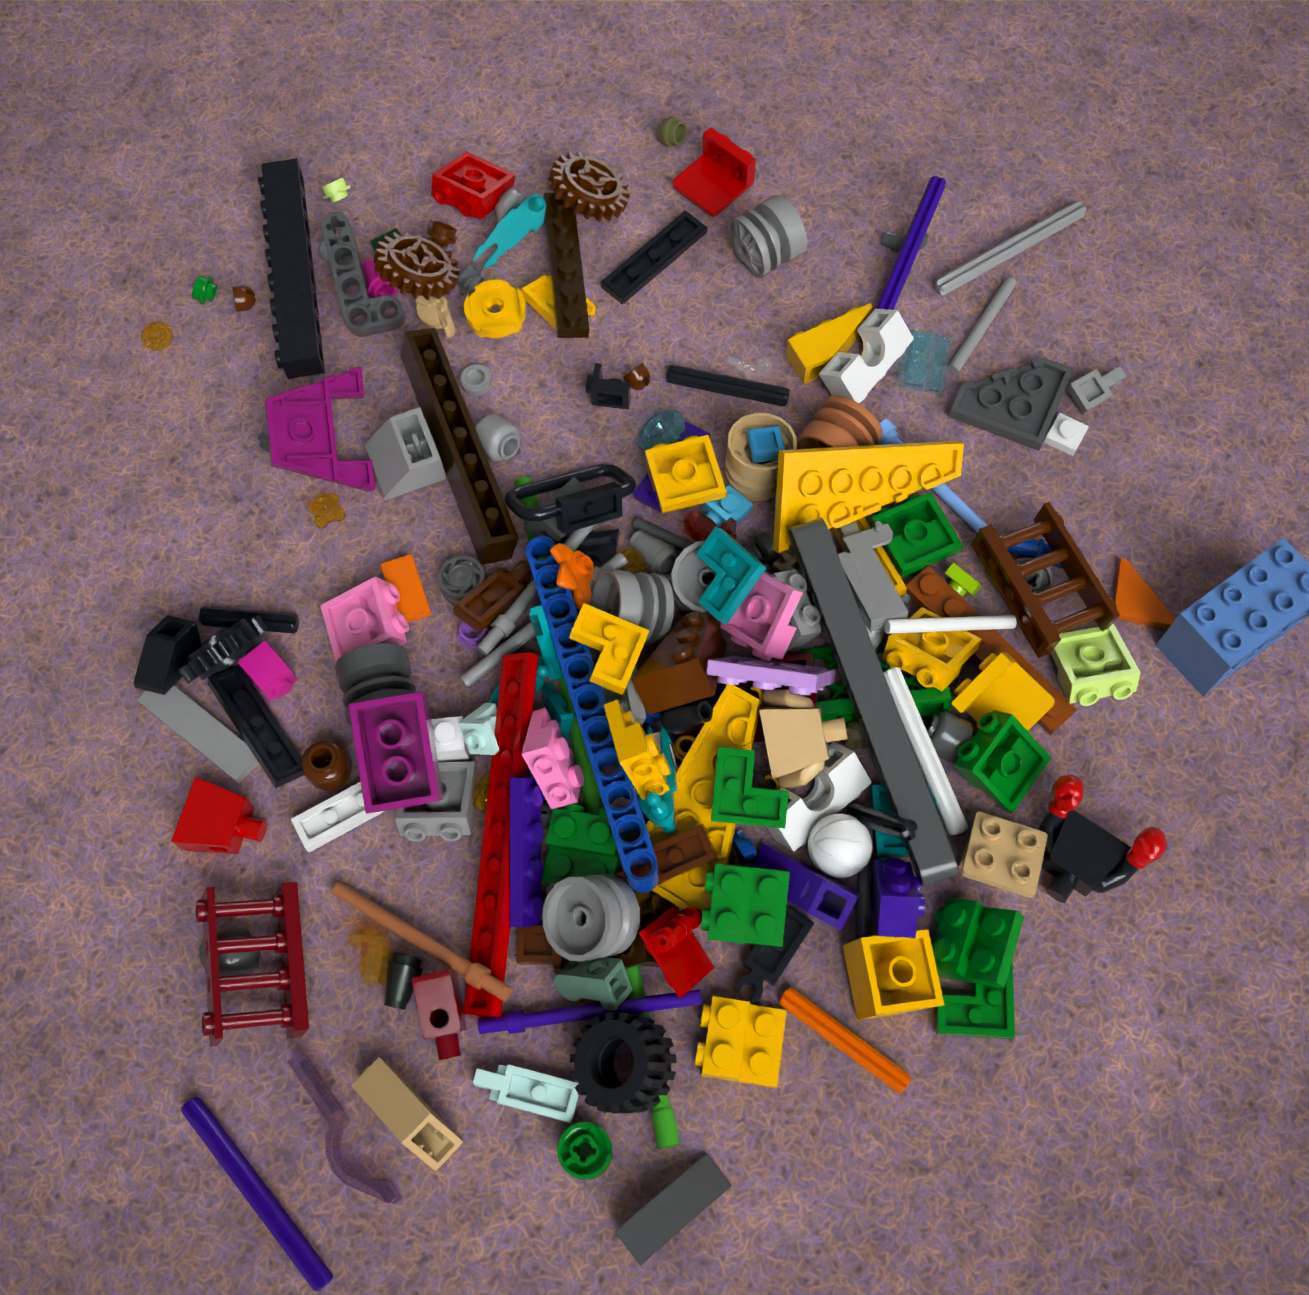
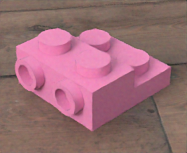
M764 571L728 624L721 623L720 627L732 634L730 637L732 642L746 648L751 646L753 648L751 653L754 656L771 662L772 657L782 660L797 629L789 624L803 593Z
M375 576L320 605L336 662L345 653L366 645L392 643L401 646L407 643L405 632L409 631V624L404 615L398 612L396 603L400 601V594L393 584Z
M546 708L533 711L521 754L551 809L577 803L581 786L584 785V777L581 768L575 765L573 751L568 747L565 738L561 737L559 724L556 720L551 719Z

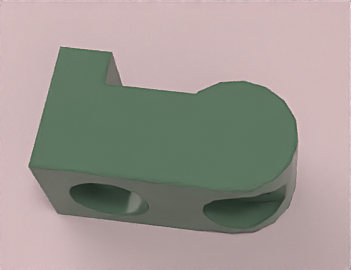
M605 957L588 961H569L564 970L558 973L554 979L557 991L566 999L571 1001H578L580 998L598 1000L601 1002L603 1009L616 1011L633 990L623 961L617 958Z

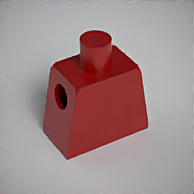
M195 777L171 842L184 851L238 854L244 838L258 842L263 840L267 829V822L251 818L254 806L246 798Z

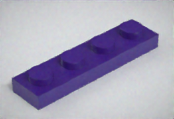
M510 778V927L540 925L543 914L541 879L544 873V866L541 861V842L544 837V829L541 824V805L543 804L544 795L535 778Z

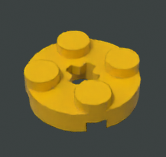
M499 279L487 280L475 286V292L470 297L467 295L464 301L465 317L468 325L477 336L502 338L520 331L523 327L527 314L525 297L520 289L517 288L516 290L514 287H511L509 282ZM493 305H498L499 309H502L497 313L489 312L492 310Z

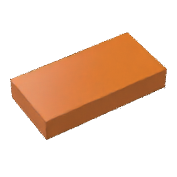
M409 554L381 563L380 566L385 581L393 584L400 594V601L396 603L398 612L404 615L407 622L431 616L432 613L413 555Z

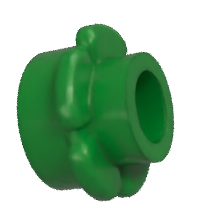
M199 275L194 283L192 298L198 300L201 305L205 304L206 300L212 302L217 293L218 285L213 283L212 276L209 275L207 278Z

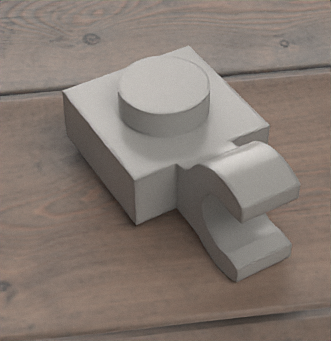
M1121 366L1104 376H1101L1098 370L1095 369L1070 383L1066 389L1082 414L1112 398L1114 395L1110 389L1119 385L1127 376Z

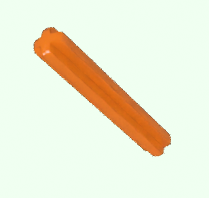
M789 987L783 993L779 1000L780 1006L895 1092L902 1093L911 1081L910 1074L794 988Z

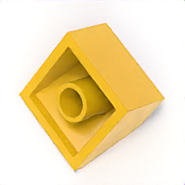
M928 929L916 931V938L871 936L859 938L843 945L857 1021L898 1015L944 1005Z

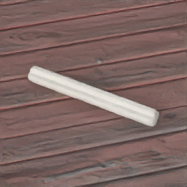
M898 667L884 671V676L916 759L932 796L935 798L948 833L950 835L960 834L968 829V824L902 672Z

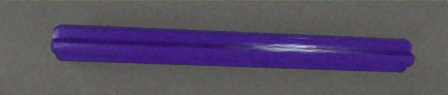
M938 176L930 178L875 309L894 310L945 189L946 181L944 178H939Z
M195 1096L188 1100L181 1107L182 1114L314 1291L322 1290L333 1279V1274L202 1099Z

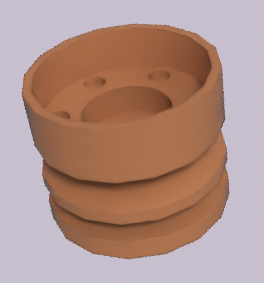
M830 396L822 404L821 409L816 412L814 420L807 424L797 437V449L878 445L882 439L883 432L875 416L863 405L847 397Z

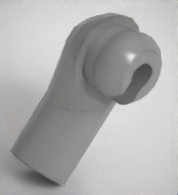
M515 189L507 190L495 205L496 224L512 208L516 209L524 201L522 193L517 192Z

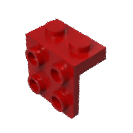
M710 127L703 133V154L673 180V188L712 217L718 216L754 184L756 159L747 150H743L734 144L725 134H721Z

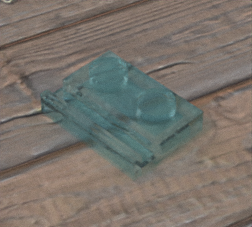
M909 329L914 340L905 349L902 356L898 387L924 392L934 391L939 392L938 394H943L952 336L948 335L947 338L938 337L937 333Z

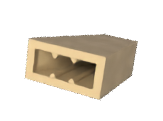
M380 1057L368 1066L351 1085L395 1137L434 1171H437L463 1143L456 1133L406 1081Z

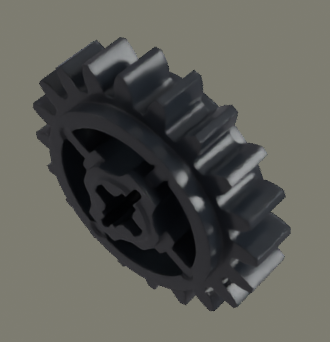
M259 615L249 622L244 618L230 628H223L200 645L201 648L186 658L189 663L178 671L188 684L198 677L203 681L219 670L221 672L247 654L246 651L261 641L258 636L269 628Z

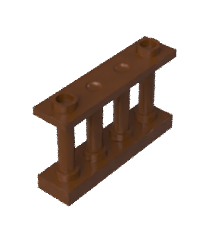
M1050 501L1043 504L1033 519L1034 524L1003 536L998 534L993 525L990 524L980 528L971 543L976 555L1010 612L1016 617L1019 627L1038 658L1046 656L1053 651L1061 641L1059 634L1093 620L1096 621L1103 632L1108 630L1120 616L1115 601L1104 590L1066 529L1062 516L1055 511ZM1043 535L1052 550L1051 552L1020 564L1013 560L1007 548ZM1060 563L1069 578L1068 580L1039 592L1031 590L1024 578L1025 576ZM1077 591L1087 608L1054 622L1050 620L1041 605Z

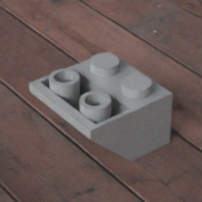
M421 407L389 417L365 444L385 500L447 479Z

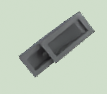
M706 1154L618 1228L615 1233L641 1266L732 1185L708 1154Z

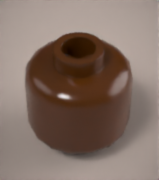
M321 740L311 744L305 750L302 757V770L305 777L317 789L332 791L342 787L349 780L352 772V763L344 748L338 743L330 740Z

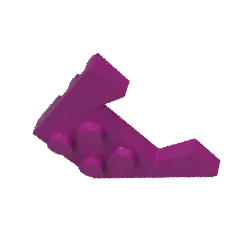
M361 367L349 369V372L337 376L332 375L318 383L309 386L304 385L265 399L272 467L368 492L374 491L375 483L372 460H337L331 400L363 399L364 386Z

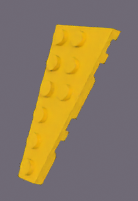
M960 441L779 450L773 550L781 553L788 550L789 546L792 545L788 532L790 527L823 518L828 529L832 527L837 529L881 510L882 506L893 501L896 503L908 498L907 495L921 489L929 490L961 476L964 443Z
M726 685L713 708L712 719L704 723L676 772L677 791L674 792V821L677 828L675 832L667 834L663 831L662 827L653 824L650 820L646 824L652 846L693 827L704 824L718 859L657 885L652 889V891L679 908L696 907L701 910L702 914L703 908H711L712 893H705L707 870L715 871V863L728 864L736 827L735 823L711 821L718 747L752 750L762 702L735 685Z

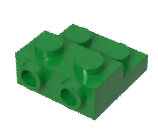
M931 492L920 497L919 495H913L907 498L901 505L892 509L888 507L883 508L871 517V528L875 527L876 521H880L882 525L889 524L893 532V538L889 544L882 547L891 558L901 577L957 554L963 548V544Z
M993 710L979 719L977 723L979 730L973 739L964 742L958 748L957 755L959 758L953 766L973 787L983 789L1002 810L1013 813L1051 757L1012 714Z
M576 804L566 805L563 809H553L545 842L549 846L542 883L545 885L558 883L567 877L614 875L619 873L621 862L604 809H598L597 815L585 813V807ZM628 832L624 833V835L622 836L621 839L623 841H626Z
M715 863V871L707 870L705 893H712L711 908H703L701 930L708 931L707 940L782 947L790 871Z
M946 898L944 907L939 908L936 912L935 924L938 928L934 941L931 942L938 975L945 979L1004 988L1024 916L1017 910L985 907L978 901Z

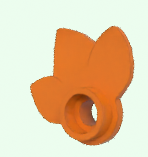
M558 543L551 547L550 552L558 564H560L556 583L559 587L573 590L575 604L578 610H581L583 603L589 605L591 602L590 582L594 572L593 562L589 556L581 551L573 552L565 544Z

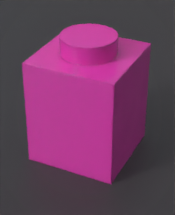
M266 641L262 642L238 661L244 672L270 702L276 697L281 698L288 694L293 687V683L297 681L290 668Z

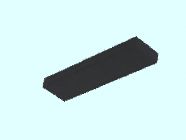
M685 210L602 280L601 288L623 305L707 233V227Z
M237 665L208 677V686L274 787L278 788L304 776L301 756L241 666Z

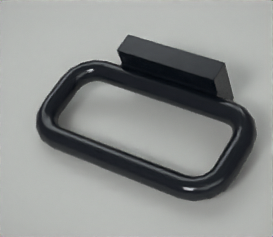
M600 464L515 487L507 492L504 502L516 516L523 520L543 521L556 517L557 529L565 534L623 517L622 498L630 495L635 490L636 482L623 469L615 465ZM573 477L580 483L600 477L613 478L618 482H611L555 498L556 503L538 508L527 507L520 501L527 497L560 489Z

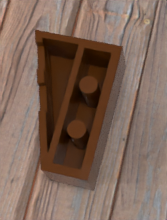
M694 611L683 616L632 677L631 680L648 715L715 695L718 683L717 676L706 675L708 660L724 657L727 643L715 617L708 611L703 613Z

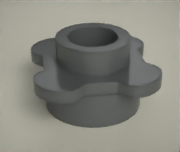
M469 264L456 281V284L463 288L460 293L464 296L468 290L473 293L475 291L474 287L482 283L484 280L481 276V271L484 268L482 265L476 268Z

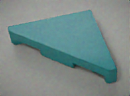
M540 605L530 608L529 614L545 665L550 670L549 680L554 681L563 678L543 607Z
M553 683L543 684L539 690L544 708L548 711L551 719L557 721L561 730V737H564L567 741L575 714L574 712L566 713L567 703L558 692H555Z

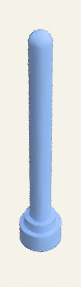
M884 419L880 422L883 434L878 445L904 444L898 438L897 427L889 419ZM945 483L931 488L976 533H978L980 528L988 526Z

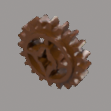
M568 152L566 157L560 155L558 161H554L548 177V181L551 182L549 189L557 191L555 199H562L564 201V208L570 207L573 209V214H583L587 220L589 217H595L600 222L602 216L608 221H611L613 216L618 218L621 212H624L631 194L627 190L629 184L621 181L623 174H617L614 171L615 166L607 165L604 159L598 160L593 154L584 156L582 152H579L575 156L573 153Z
M394 232L392 238L384 236L383 242H378L373 262L376 263L375 271L382 272L381 280H389L390 288L397 287L400 289L401 294L407 292L412 294L415 299L418 295L423 296L426 300L430 299V295H434L438 299L441 298L442 293L449 295L451 289H454L460 269L456 267L458 261L451 259L452 252L442 249L443 244L434 243L432 238H422L418 233L416 236H412L408 232H404V235L400 236Z

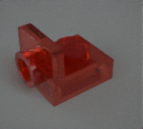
M692 510L684 518V532L696 542L706 541L716 526L711 518L706 515L701 516L695 510ZM730 517L720 529H723L735 540L737 537L736 520Z

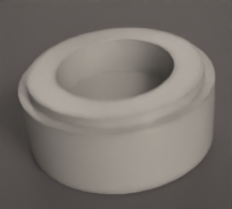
M473 364L464 368L460 374L462 389L472 396H480L488 392L492 386V377L488 368L480 364Z

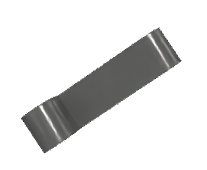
M340 212L327 214L322 221V232L343 318L350 332L358 337H366L401 328L405 323L406 314L400 300L392 295L370 299L355 235L348 218ZM337 227H341L340 232L344 242H339L335 235ZM342 256H352L353 259L348 265L342 266L338 264ZM349 286H360L357 294L353 296L345 294ZM387 308H396L398 310L397 315L391 319L384 318L383 312ZM359 314L367 316V320L363 325L356 326L352 324L355 316Z

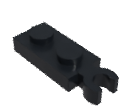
M786 905L783 946L756 944L743 963V967L751 972L749 975H744L737 980L734 992L738 994L744 985L753 986L755 994L750 1003L753 1005L757 1004L763 994L762 984L764 981L773 987L775 986L812 929L814 922Z

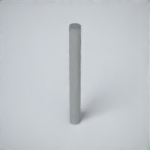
M1007 277L948 365V371L956 375L960 372L1016 286L1017 282L1014 278Z

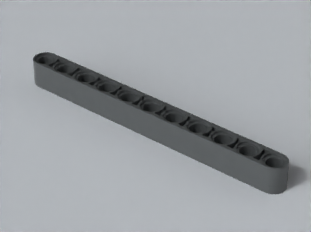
M818 518L790 527L788 532L803 577L807 582L814 606L820 612V622L893 815L913 820L918 825V829L915 831L916 837L913 840L902 839L916 876L920 877L921 886L958 875L955 857L827 525L823 518Z

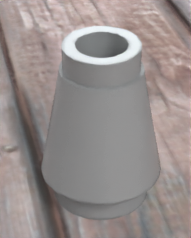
M643 530L635 532L630 539L629 545L653 573L667 574L673 569L675 560L678 557L674 546L645 533Z

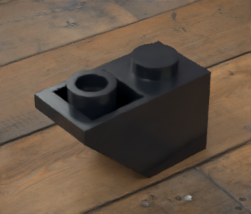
M167 615L146 635L134 679L135 688L165 695L182 678L178 670L189 663L186 659L189 655L201 648L200 645L202 643L196 622Z

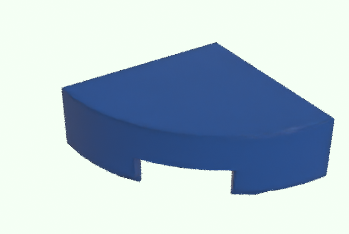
M735 830L732 847L742 865L745 866L754 861L756 849L749 838H744L742 830Z

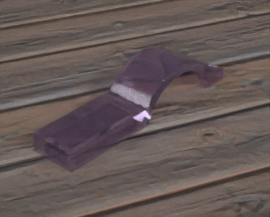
M299 1052L287 1061L329 1124L326 1133L325 1154L332 1172L345 1185L386 1203L395 1205L402 1200L403 1197L391 1180L382 1179L375 1182H364L350 1173L343 1162L340 1146L343 1131L351 1119L309 1056Z

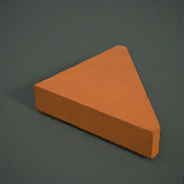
M1121 558L1118 562L1113 597L1120 614L1117 619L1168 629L1175 621V617L1127 559Z

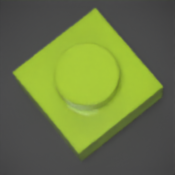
M954 562L945 572L951 579L948 584L962 597L966 593L975 597L983 588L978 581Z

